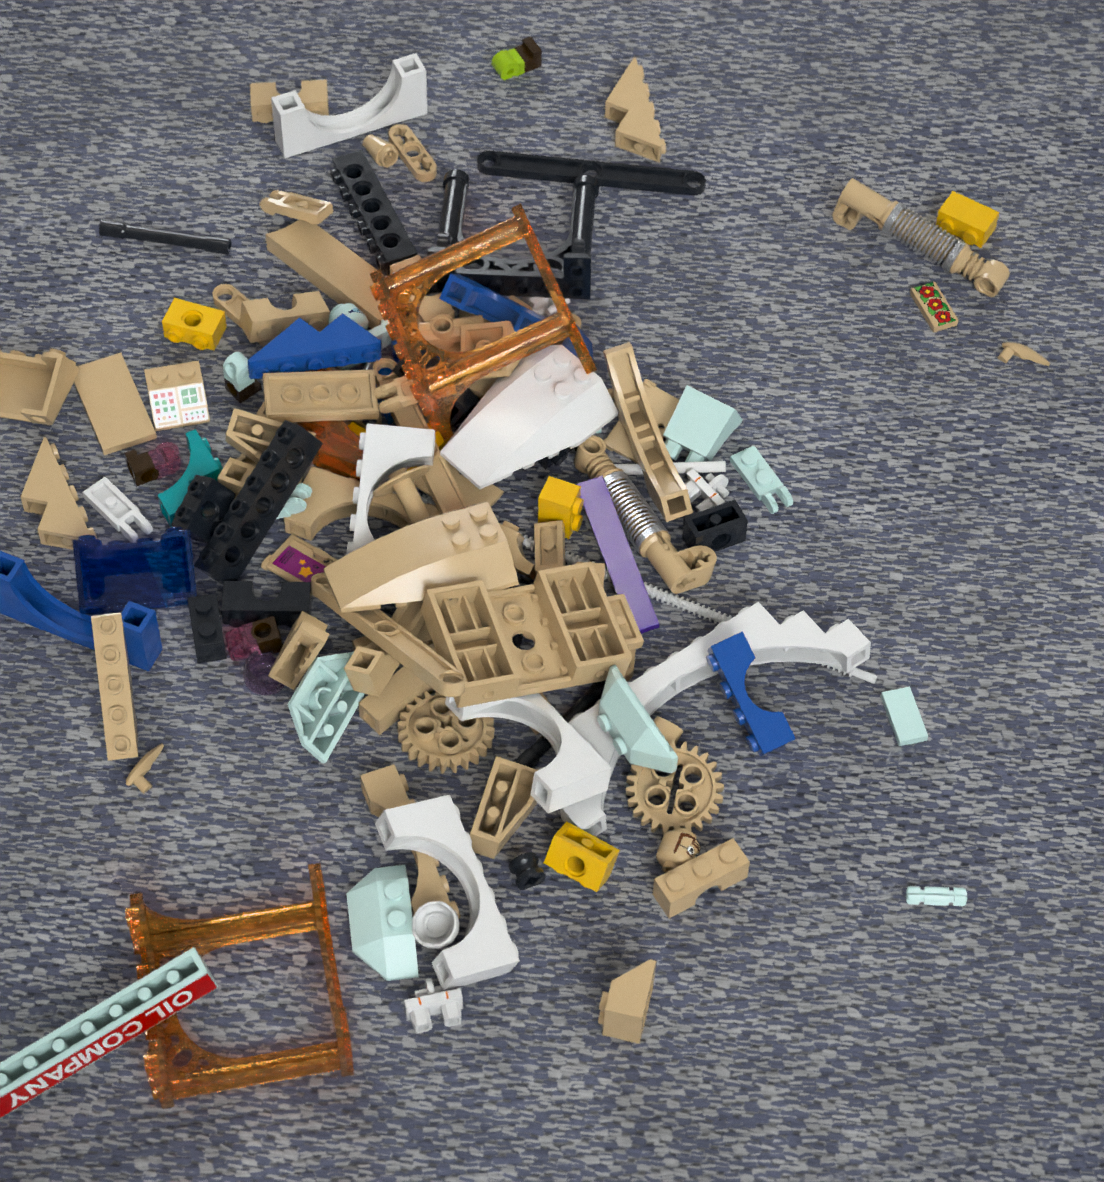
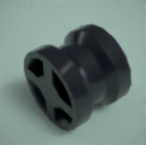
M533 852L515 857L508 865L510 872L516 875L515 883L520 890L539 885L546 878L544 870L538 866L539 859Z

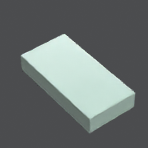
M910 686L882 692L881 699L898 746L927 741L928 734Z

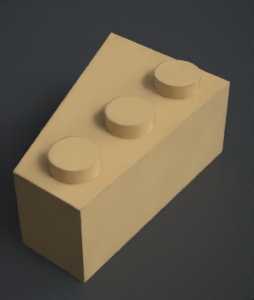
M234 408L226 432V442L258 464L262 453L268 448L277 429L283 423ZM308 431L314 437H316V433Z
M498 756L495 757L470 832L474 853L494 859L534 809L538 802L530 794L534 772L538 771L537 769Z

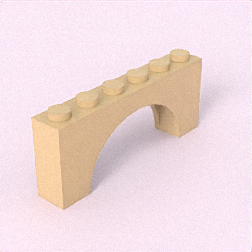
M312 466L303 481V484L308 485L312 489L310 498L303 499L307 503L304 512L284 517L285 532L312 541L314 536L326 525L342 518L351 517V514H356L357 504H353L354 487L360 486V482L354 478H346L334 474L330 470ZM391 492L384 496L373 497L368 516L384 519L400 528L412 524L397 494ZM424 503L430 516L440 514L435 505Z

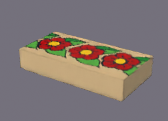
M935 281L911 288L910 295L933 333L958 325V318Z

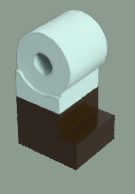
M234 352L228 356L223 364L225 389L241 404L262 390V385L257 379L249 378L248 359L241 352Z

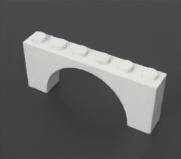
M417 53L392 60L390 76L380 92L363 106L348 113L333 116L312 113L304 107L296 90L272 97L275 141L284 158H288L427 114L426 69Z
M367 423L366 433H360L359 449L364 451L363 460L358 459L356 466V476L360 477V486L354 487L353 504H357L356 514H351L350 531H354L353 542L348 541L347 554L375 540L368 526V511L374 497L372 494L374 490L381 486L391 473L401 468L407 469L423 465L433 466L436 440L435 430Z
M539 693L457 708L453 697H446L445 704L461 721L481 717L510 719L530 726L551 743L556 757L547 766L534 772L530 794L548 814L608 790L612 767Z
M450 794L384 810L375 825L385 850L406 849L432 856L454 873L462 884L468 899L470 917L468 929L463 940L450 948L442 950L432 962L442 990H451L510 972L520 961L517 946L510 939L506 920L497 908L494 892L486 882L482 863L475 856L471 837L462 825L460 811L453 803Z

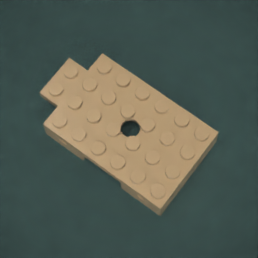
M592 561L538 570L534 584L487 592L483 580L427 589L421 607L422 615L437 654L465 675L464 694L453 697L457 708L605 681L610 666L614 664L622 676L625 677L632 659L630 650L641 648L644 642L625 595L619 594L607 597ZM517 634H523L525 638L534 641V647L529 650H521L513 644L512 638Z

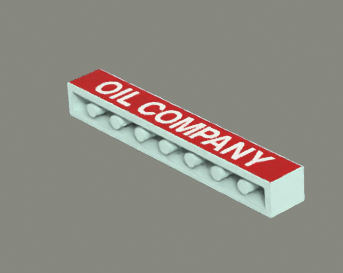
M193 947L1 1062L0 1118L217 989L216 981L197 950Z

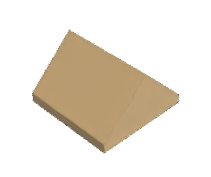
M499 321L461 325L460 380L509 377L525 354L511 322Z

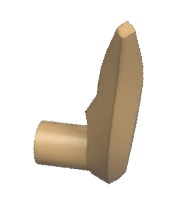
M1014 342L1002 343L1004 350L1000 353L998 359L1004 363H1007L1015 355L1021 359L1046 366L1050 365V362L1027 346Z
M163 744L156 746L139 760L126 779L127 786L134 784L143 794L152 788V785L143 776L151 769L153 762L164 747Z

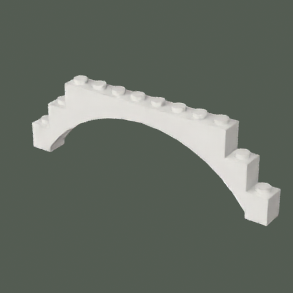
M757 602L751 607L743 608L729 621L719 623L710 633L703 637H697L688 647L680 652L672 653L666 661L656 667L648 668L642 676L627 683L651 716L659 707L681 691L704 679L717 675L718 672H713L707 662L706 656L709 655L707 650L710 646L742 631L756 657L750 665L770 662H806L839 667L848 673L870 658L871 642L849 619L841 624L831 626L824 633L803 610L795 616H788L779 625L768 611ZM599 699L593 707L584 713H577L568 723L612 767V775L620 755L613 745V738L608 731L604 732L598 723ZM607 791L561 808V819L564 823L567 821L596 837L607 829L606 814L603 812Z

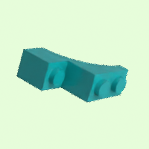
M196 429L185 433L190 452L187 469L172 487L158 494L160 510L172 530L176 529L171 526L176 510L181 506L187 494L188 486L193 481L195 475L210 477L217 481L223 469L220 460L217 457L213 458L210 454L211 447L205 437L201 438Z

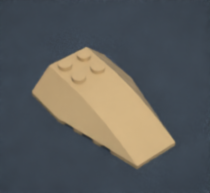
M489 502L477 503L424 518L380 537L324 568L325 576L341 613L381 609V605L395 604L396 607L408 606L407 602L423 601L427 589L483 580L487 592L519 585L508 541Z

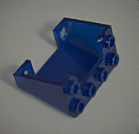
M171 527L166 529V533L160 536V540L154 541L153 538H140L135 543L114 540L108 542L107 545H102V541L96 539L94 535H83L78 537V540H72L78 604L81 614L93 615L122 612L128 601L150 609L188 605V597L197 596L190 530H183L182 527Z

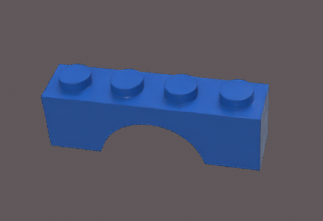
M450 274L439 298L462 311L481 315L490 322L510 321L518 339L533 347L544 345L554 324V321L461 274Z
M743 631L710 646L707 650L709 653L706 656L707 662L713 672L717 671L722 680L719 686L726 699L731 698L735 706L732 712L739 726L744 724L749 734L746 736V741L753 753L758 752L761 757L795 740L796 738L783 712H770L759 708L751 701L746 692V671L756 657Z

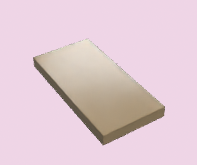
M122 353L77 366L80 371L74 381V385L104 455L157 438L156 431Z
M374 369L263 373L266 418L281 423L284 420L289 422L379 419L378 399L374 394L376 388Z

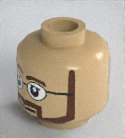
M675 828L664 834L656 854L657 861L663 866L664 872H668L699 855L701 846L693 832L684 828Z

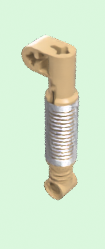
M854 178L847 183L839 197L833 212V219L836 224L844 228L853 229L860 219L865 216L878 224L882 232L887 233V235L889 234V236L893 235V239L897 236V241L902 239L901 244L906 241L905 246L910 244L909 249L914 246L913 251L918 249L917 253L922 251L921 256L926 254L925 258L930 256L929 261L934 259L933 263L938 261L937 265L939 266L944 260L941 268L945 269V271L947 270L951 274L963 272L962 276L964 278L969 276V281L974 279L973 283L976 290L989 297H995L1009 278V269L1002 262L987 260L985 263V258L981 257L978 259V254L972 255L973 251L970 250V245L966 244V242L958 240V237L955 238L954 235L951 236L950 232L947 233L946 230L942 231V228L938 229V225L930 224V220L922 219V215L914 214V210L906 209V205L898 201L888 200Z
M592 435L577 447L574 458L575 467L580 472L587 474L590 479L603 475L620 522H622L621 525L625 535H627L642 557L648 558L671 592L678 594L707 584L711 579L717 561L715 552L711 548L702 545L678 552L670 542L671 536L630 478L622 469L616 468L605 453V442L600 437Z

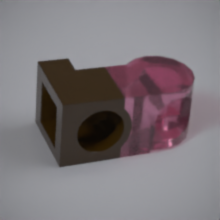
M171 442L161 443L156 449L137 454L135 449L124 452L127 467L136 486L173 474L181 467L179 448Z
M274 616L241 625V627L232 629L225 635L229 656L233 661L249 659L273 651V654L279 653L283 646Z

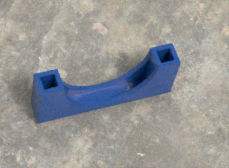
M0 551V614L95 650L91 616L67 606L47 592L32 576L25 560ZM128 601L121 614L129 664L149 672L163 650L156 611Z

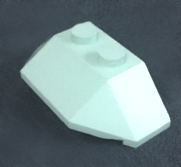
M354 652L316 657L287 704L301 745L322 764L327 762L356 711L359 702L365 695L353 690L344 670Z
M615 664L610 666L599 703V716H597L601 729L604 732L608 731L610 733L617 753L621 756L624 754L630 764L667 773L677 771V754L662 735Z
M397 865L374 868L346 893L352 951L387 981L419 977L416 943L412 933L413 917L406 866Z

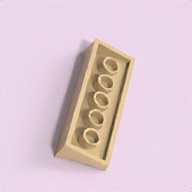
M297 220L285 228L265 234L267 250L338 304L352 303L356 305L369 321L368 326L371 329L380 325L381 320L384 318L397 316L400 319L408 313V311L404 312L398 294L391 291L388 278L317 224Z

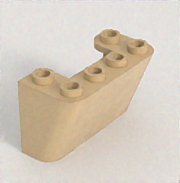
M49 349V352H43L42 355L36 354L35 357L26 356V354L20 351L11 350L10 353H4L0 350V417L53 425L80 371L76 366V362L69 360L65 356L66 353L58 349Z

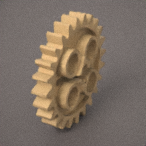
M424 691L423 700L419 697H414V705L407 703L405 705V712L400 713L398 742L402 743V752H408L409 760L418 758V767L428 763L430 772L436 766L440 767L441 774H444L446 767H451V770L456 773L457 766L459 765L468 770L469 761L476 765L479 764V756L486 757L487 748H492L495 730L494 718L481 717L461 721L445 704L446 696L436 691L435 695L431 696L427 691Z
M674 741L670 743L671 748L678 756L677 766L682 765L683 767L679 779V789L676 792L675 804L671 814L667 813L676 771L669 776L661 777L656 774L655 769L631 765V772L634 775L627 776V783L632 786L626 788V795L633 797L628 799V807L637 806L633 810V817L643 815L641 826L651 823L652 833L660 827L663 828L664 836L666 832L675 828H684L691 831L693 826L701 832L703 829L701 821L711 824L712 817L709 813H719V807L716 804L723 802V796L718 793L724 791V784L717 782L722 779V773L713 772L717 766L716 761L706 763L709 756L707 752L698 756V746L688 751L686 742H683L680 749L676 748ZM689 774H696L701 780L697 783H689L685 777ZM658 795L665 801L660 805H653L649 802V799L652 796ZM683 802H690L695 808L685 812L679 808V805Z

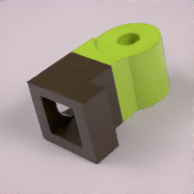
M529 36L522 39V45L508 51L502 50L492 58L491 64L503 80H507L542 67V50L534 39Z

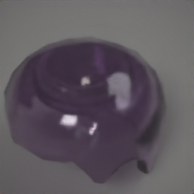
M254 651L244 664L242 678L246 687L255 694L275 695L285 686L268 676L276 660L272 653L258 654V651Z

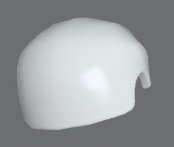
M428 902L419 907L412 918L413 936L426 948L442 949L450 945L458 935L460 926L458 916L444 902Z

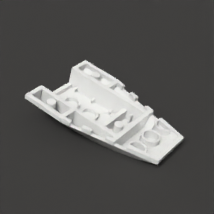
M539 345L520 360L509 377L497 378L440 451V455L480 490L512 476V473L518 469L530 468L534 466L536 461L545 457L550 459L559 455V451L568 447L572 449L579 446L618 416V410L602 378L563 345Z

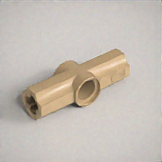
M438 314L430 322L400 326L403 349H412L422 342L426 347L433 346L438 350H448L456 342H461V325L484 323L483 317L476 315L453 319L449 315Z

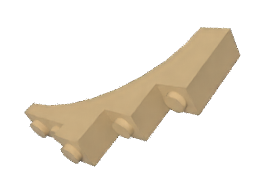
M627 342L603 350L614 392L613 399L618 410V418L628 433L633 456L643 471L649 496L666 522L692 514L693 510L687 487L673 464L657 426L631 343Z

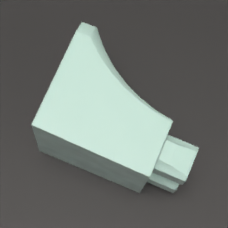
M686 385L663 434L666 438L664 443L671 459L675 461L682 448L690 452L685 462L712 461L718 450L743 419L736 409Z

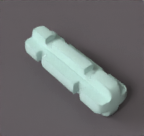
M909 886L906 889V902L909 905H919V902H924V905L949 906V903H953V906H964L967 902V891L965 888L953 887V890H950L949 887H924V889H920V886Z

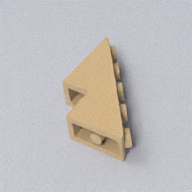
M633 58L605 101V118L620 123L616 129L615 147L660 162L661 154H666L665 140L659 137L660 124L658 120H654V103L648 100L649 87L647 83H643V67L638 65L636 58Z
M44 437L21 494L24 512L43 515L37 529L41 544L94 553L93 545L98 543L93 527L87 528L85 524L88 522L87 514L83 506L78 507L76 504L79 498L74 485L68 486L66 482L69 480L65 465H59L57 462L60 456L54 443L49 444L47 438Z
M120 612L91 616L107 758L110 761L138 757L137 720L122 614Z

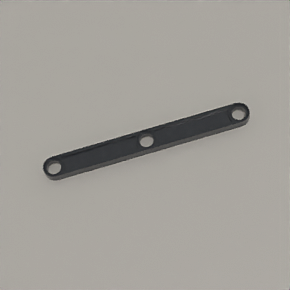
M483 151L477 157V169L479 172L493 176L574 183V180L581 175H585V172L595 171L597 175L594 177L598 180L599 186L692 196L702 194L706 186L705 176L700 172L500 151ZM488 160L495 162L493 166L489 167L484 166L482 163ZM690 181H697L701 185L698 187H691L687 183Z

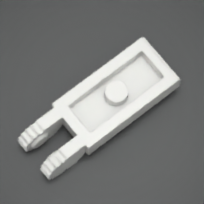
M103 477L82 492L83 498L118 532L121 531L133 545L139 541V538L129 524L135 521L147 535L153 531L149 521L140 513V509L106 477Z

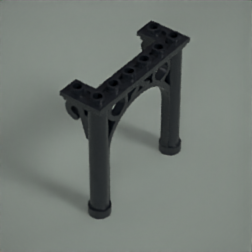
M458 169L450 170L444 175V198L437 246H431L427 250L429 293H442L450 274H461L502 296L591 299V247L595 200L599 194V182L595 177L581 175L574 180L570 232L567 240L561 247L540 257L511 260L486 255L477 251L466 242L462 235L470 179L464 171ZM459 249L463 255L457 258V250ZM474 263L482 267L480 269L463 268L464 266ZM552 267L560 271L554 273L542 272L541 270Z

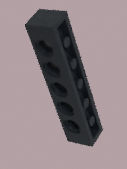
M358 150L334 157V169L330 170L332 181L335 185L339 184L341 198L343 202H348V209L352 219H357L360 235L366 236L369 252L371 254L375 253L379 271H384L387 278H389L390 265L417 256V251L364 152Z
M284 420L283 424L277 429L268 448L262 453L253 472L247 477L238 496L230 504L229 510L221 523L215 528L214 534L206 547L200 552L194 566L221 584L224 581H238L323 443L302 426Z

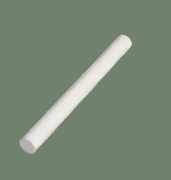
M726 461L673 462L678 473H687L692 468L697 473L726 472ZM614 464L616 468L622 469L627 475H643L639 464Z

